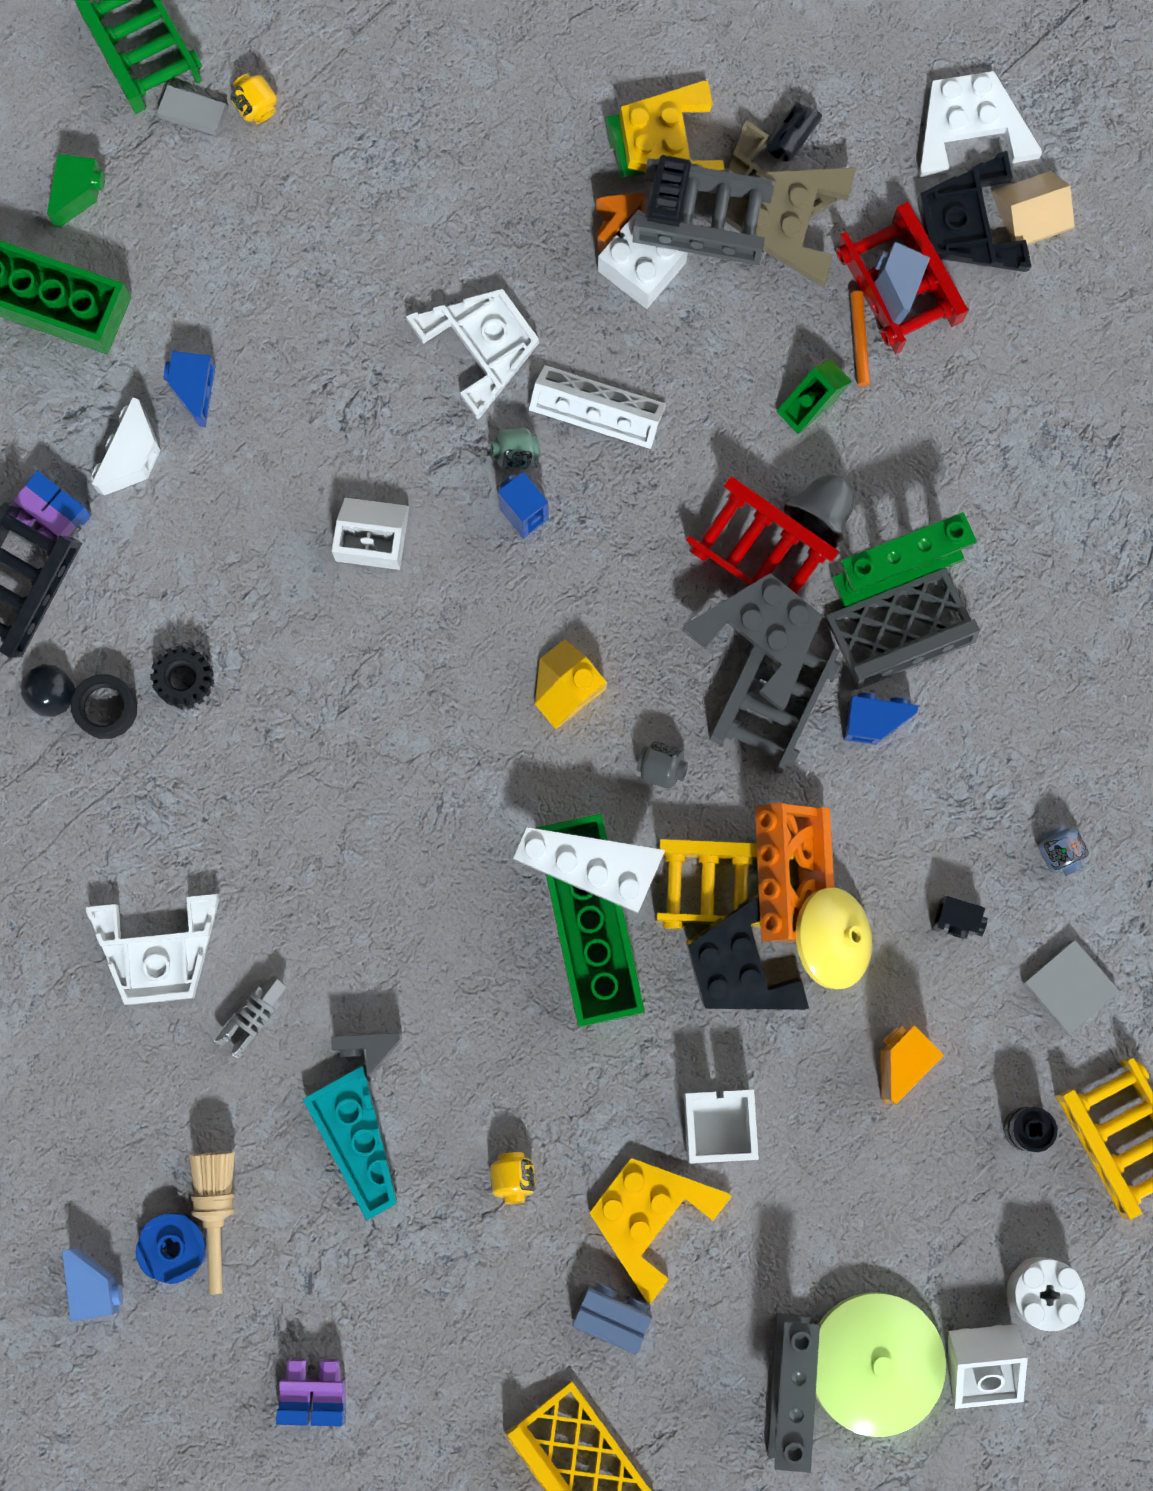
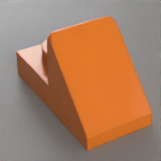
M643 193L606 196L596 199V212L607 219L601 224L596 233L598 237V251L602 253L616 235L620 238V230L638 209L641 212L644 211L646 196Z

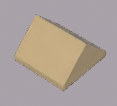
M1052 171L992 191V196L1012 242L1026 240L1027 245L1072 230L1075 227L1071 187Z

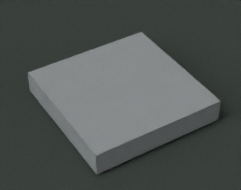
M1072 940L1023 982L1026 988L1067 1035L1075 1031L1120 992L1076 940Z

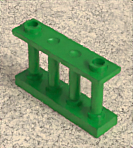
M74 0L83 20L135 114L146 109L142 97L146 95V91L188 70L196 84L202 81L198 71L202 64L195 50L188 51L160 0H151L153 8L113 28H110V26L103 27L100 22L104 18L103 15L132 0H101L99 2H96V0L89 2V0ZM159 19L162 20L168 33L126 54L123 51L117 53L114 45L118 44L117 40ZM175 44L182 59L140 80L138 77L134 79L130 77L128 71L132 70V65Z
M962 512L841 560L840 563L844 572L833 576L831 581L843 608H846L943 568L963 562L965 558L961 549L976 544L977 540L965 513Z

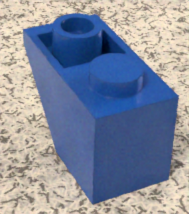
M858 693L857 697L852 696L848 702L844 740L877 745L913 718L918 712L919 705H912L910 700L905 698L893 697L890 698V701L877 700V695Z

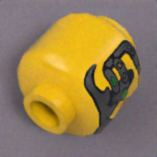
M244 74L234 81L233 86L235 88L231 93L230 100L246 122L255 121L256 124H260L274 115L278 98L264 77L261 75L250 77L249 74Z
M522 1152L498 1155V1160L494 1161L490 1166L492 1194L498 1198H504V1203L507 1205L524 1203L525 1196L531 1195L536 1189L533 1161L525 1158Z

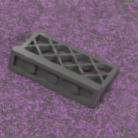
M946 568L828 614L825 618L851 671L852 681L857 690L973 644L977 641L980 632L975 619L971 620ZM941 580L947 590L944 598L941 599L925 593L928 584ZM906 593L918 597L914 610L911 611L895 605L898 597ZM948 596H950L952 602L947 601ZM922 599L940 605L935 619L917 613ZM876 605L888 609L884 623L866 617L868 609ZM945 607L958 612L962 621L950 625L939 621ZM893 611L910 617L905 631L887 625ZM848 617L859 622L854 635L841 631L836 621ZM914 619L932 625L930 633L923 637L909 633ZM863 623L880 629L875 643L857 637ZM936 627H938V628L941 629V630H938V631L934 632L935 629H936ZM884 631L902 637L900 645L893 649L879 645ZM906 639L911 640V642L905 644ZM845 640L851 641L849 647ZM854 643L872 649L870 657L856 663L851 654ZM876 651L881 652V654L875 656Z

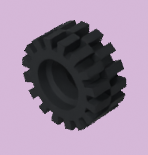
M176 646V650L166 649L167 654L164 656L160 654L157 657L159 661L157 664L153 663L152 665L154 673L150 674V680L153 681L152 687L154 691L170 706L174 705L180 709H183V706H187L189 709L194 707V703L200 705L204 702L202 698L205 695L207 697L210 695L211 691L209 688L214 685V680L212 679L214 674L210 664L200 652H196L191 647L184 649L183 646ZM179 666H189L195 674L192 685L186 689H176L170 682L172 671Z

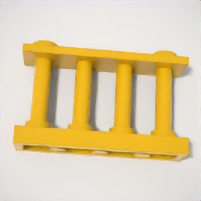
M660 839L658 849L665 850L663 856H666L665 862H669L667 913L656 914V922L663 923V928L683 929V924L711 925L719 918L723 919L726 917L714 915L715 864H719V859H732V865H735L734 910L738 908L739 904L748 899V869L752 865V860L757 861V843ZM794 853L789 862H791L794 859ZM685 857L699 858V863L702 864L700 915L680 914L682 863H685ZM760 922L751 924V927H761Z
M1124 1058L1119 1062L1125 1072L1085 1094H1077L1075 1089L1065 1090L1055 1095L1120 1216L1124 1219L1132 1220L1143 1214L1138 1204L1141 1203L1142 1198L1153 1193V1177L1133 1187L1132 1185L1127 1186L1121 1174L1124 1172L1125 1167L1153 1153V1137L1117 1156L1115 1154L1110 1155L1104 1143L1107 1142V1137L1147 1115L1150 1116L1153 1122V1091L1147 1082L1149 1074L1140 1061L1136 1062L1134 1058ZM1132 1084L1142 1103L1101 1125L1098 1123L1093 1124L1087 1113L1090 1111V1107Z

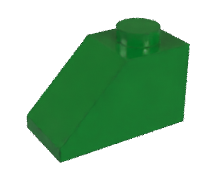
M63 154L57 155L47 215L55 227H62L97 202L99 191L104 189L105 173L101 171L96 159Z
M829 359L815 366L776 412L797 434H800L834 404L853 381Z

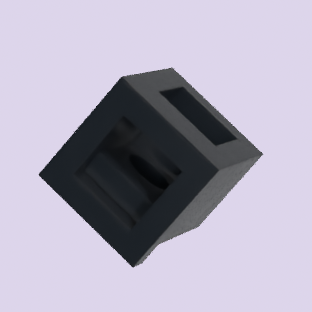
M945 896L940 900L932 931L940 932L944 928H948V934L962 939H967L968 935L982 937L988 918L983 916L985 907Z

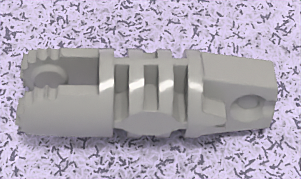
M275 976L263 988L257 986L220 1032L215 1042L220 1046L224 1045L240 1026L246 1032L234 1045L231 1052L238 1059L281 1005L277 1000L287 986Z

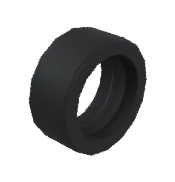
M96 674L84 679L76 687L71 697V713L75 723L87 734L99 739H113L123 735L133 725L137 716V700L133 691L121 679L109 674ZM100 688H110L117 691L123 700V711L120 718L107 726H99L92 723L85 712L87 698Z

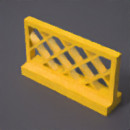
M572 1381L517 1425H513L504 1433L544 1491H572L574 1475L593 1477L591 1491H597L598 1478L616 1480V1491L622 1490V1482L636 1483L641 1491H651ZM568 1393H571L578 1402L576 1418L557 1416L559 1401ZM553 1406L552 1415L543 1414ZM582 1410L586 1413L590 1420L581 1419ZM537 1418L552 1419L549 1441L535 1439L527 1426ZM557 1420L576 1423L573 1444L554 1441ZM581 1423L596 1427L599 1432L597 1447L578 1445ZM603 1439L611 1449L602 1448ZM539 1444L548 1445L547 1454ZM553 1446L572 1448L570 1470L554 1466L551 1461ZM577 1449L596 1451L594 1473L575 1470ZM602 1452L615 1454L619 1459L618 1476L599 1474ZM624 1468L631 1478L623 1477ZM560 1473L569 1474L568 1484Z

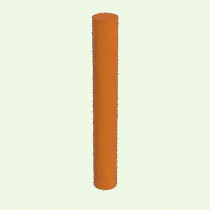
M854 291L850 293L857 385L868 386L870 385L864 298L862 291Z

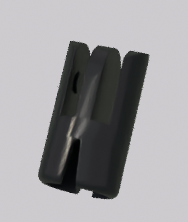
M795 101L767 140L766 147L768 151L777 159L785 152L786 155L782 160L783 162L793 160L822 119V114L816 110H811L806 105L801 106L799 102Z

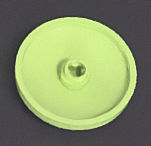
M880 1292L854 1295L831 1308L819 1322L816 1398L822 1408L830 1417L845 1428L858 1434L872 1437L896 1435L911 1429L921 1422L938 1401L946 1375L944 1346L932 1321L922 1310L909 1301Z

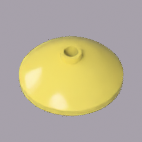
M839 888L817 890L805 900L799 911L796 922V945L800 960L809 976L825 988L845 989L857 983L868 967L872 953L870 923L859 902L845 890Z

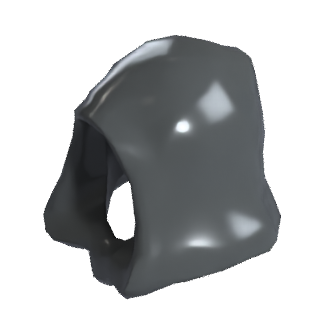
M837 475L822 476L813 481L801 494L789 498L784 505V513L804 527L803 514L805 511L823 520L829 528L822 533H812L836 549L840 542L844 540V528L853 510V489L843 477Z

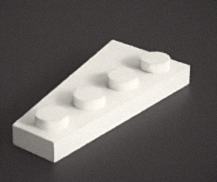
M527 827L513 860L638 913L665 850Z

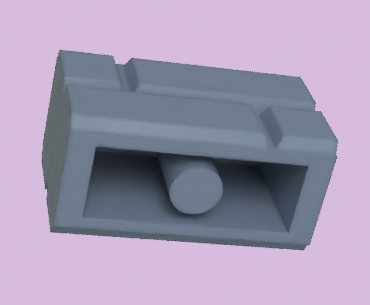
M599 1282L596 1288L588 1285L573 1320L572 1327L637 1355L653 1316L651 1312L646 1311L648 1304L633 1297H629L627 1302L615 1297L617 1290Z

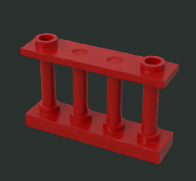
M909 202L896 208L892 225L855 243L851 241L848 233L844 232L840 234L836 248L839 261L842 265L848 266L882 328L880 333L884 343L888 347L891 346L895 354L902 351L906 343L905 335L940 318L947 319L951 327L962 323L969 311ZM895 237L902 238L908 248L930 257L916 295L928 291L932 292L937 300V306L900 323V325L893 323L874 281L879 270H876L875 267L867 270L859 255Z
M732 476L723 486L730 491L726 496L729 499L700 541H697L690 535L686 539L692 545L689 549L692 554L704 562L708 557L749 586L769 573L772 574L792 544L796 545L800 540L810 549L807 551L809 556L787 585L796 594L801 590L819 563L823 564L826 559L833 563L840 553L837 549ZM745 503L756 509L753 515L755 519L727 559L724 560L710 550V548L739 506L743 508ZM774 522L783 528L780 533L782 537L751 579L736 567L766 525L770 526Z

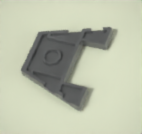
M769 573L690 621L683 627L682 631L704 649L708 647L726 624H729L780 666L759 693L783 712L788 704L822 614Z

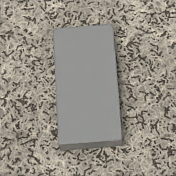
M167 85L157 110V115L161 119L218 136L228 107L226 103Z

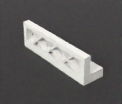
M544 365L535 382L529 410L651 449L666 403ZM547 378L552 379V380H555V381H558V382H560V383H556V382L547 380ZM642 409H646V410L655 412V414L650 413V412H647V411H644V410H642Z

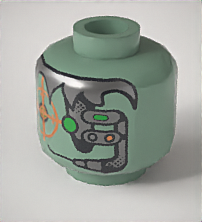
M526 427L502 428L498 431L496 440L490 441L491 459L497 460L502 470L528 469L532 466L533 461L538 460V438L536 435H532L531 431Z

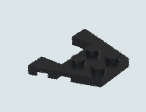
M1007 151L997 154L995 158L984 164L981 162L973 166L970 171L958 177L954 176L920 193L918 201L924 230L940 259L1027 272L1032 267L1026 240L993 244L981 187L1011 182L1013 176Z
M759 894L750 900L746 899L732 913L723 919L719 918L685 942L701 1001L705 1009L805 1010L809 1008L803 983L799 977L767 987L751 924L760 922Z

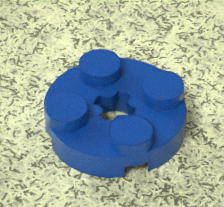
M166 1213L153 1218L142 1229L136 1245V1258L142 1271L150 1278L168 1284L179 1283L190 1278L198 1271L206 1259L207 1242L205 1234L200 1225L187 1214ZM168 1238H171L173 1242L178 1241L180 1244V1248L177 1250L178 1256L175 1258L171 1254L165 1255L163 1253V1248L167 1246L166 1240Z

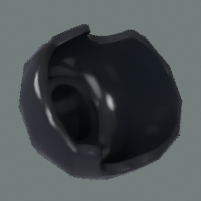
M41 664L29 670L20 685V693L27 706L36 714L47 717H55L67 711L75 691L74 683L68 675L57 666Z

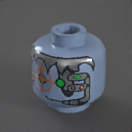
M1065 824L1041 835L1043 841L1040 842L1038 848L1051 872L1063 871L1064 875L1067 876L1084 868L1081 861L1088 857L1089 852L1077 829L1067 828Z

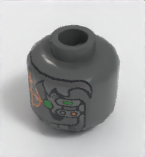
M657 741L652 742L649 747H643L637 763V771L641 772L643 781L663 788H672L677 780L683 781L688 770V762L684 761L681 748Z

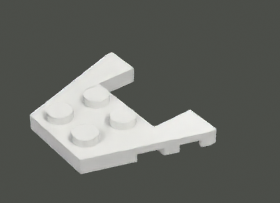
M994 71L932 81L919 168L920 178L948 173L949 163L944 142L1005 133L1011 163L1040 158L1042 154L1041 148Z
M503 289L463 299V302L445 307V305L434 307L432 311L422 314L416 312L406 317L407 322L423 344L451 326L484 371L485 377L460 392L461 398L476 419H479L539 344L538 337Z
M218 894L186 897L188 932L121 939L119 905L86 907V913L93 924L97 940L105 953L109 969L124 1005L195 998L219 902Z

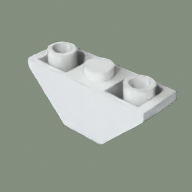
M132 398L129 406L123 407L119 416L120 425L116 434L110 435L105 447L107 453L102 463H98L93 470L92 485L102 495L110 494L148 479L161 451L146 411L136 398Z

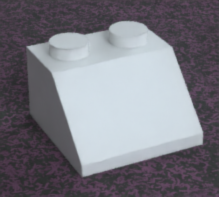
M1018 1324L994 1325L992 1327L972 1329L961 1328L949 1331L948 1362L955 1409L1024 1401L1028 1357Z

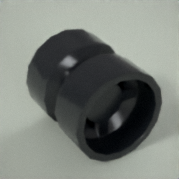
M1020 1107L1008 1114L1004 1121L1003 1131L1006 1140L1014 1148L1038 1153L1047 1150L1054 1144L1057 1138L1058 1127L1054 1117L1043 1108Z

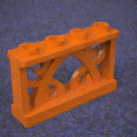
M781 802L758 805L755 807L761 940L767 942H796V922L805 900L817 890L834 888L830 808H813ZM793 853L798 863L799 887L796 893L790 884L789 861Z

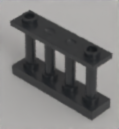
M3 503L0 506V562L32 580L31 584L33 585L28 596L24 598L0 585V600L14 607L18 614L13 625L6 626L0 622L1 642H3L0 652L9 658L23 657L83 543L73 537L61 535L58 539L52 540L16 519L22 507L16 504ZM10 530L47 551L48 558L43 568L37 569L1 548Z

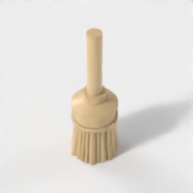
M208 1152L189 1155L195 1195L191 1196V1201H193L191 1215L202 1220L203 1228H207L208 1285L210 1295L223 1293L221 1227L225 1226L224 1219L235 1213V1208L233 1207V1198L235 1196L231 1192L235 1152Z

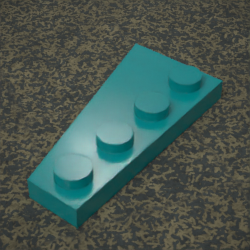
M361 1066L305 1097L303 1101L367 1221L396 1205L398 1201L364 1066Z

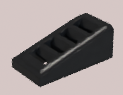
M666 155L659 157L647 221L680 226L692 164L690 160ZM657 205L675 208L676 211L657 208Z

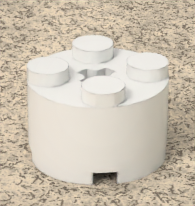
M1032 1257L1023 1261L1012 1272L1007 1283L1009 1304L1024 1322L1040 1330L1059 1331L1075 1324L1079 1320L1084 1307L1085 1291L1079 1275L1068 1265L1047 1257ZM1046 1288L1051 1289V1295L1047 1296L1046 1300L1040 1298V1292L1046 1291Z

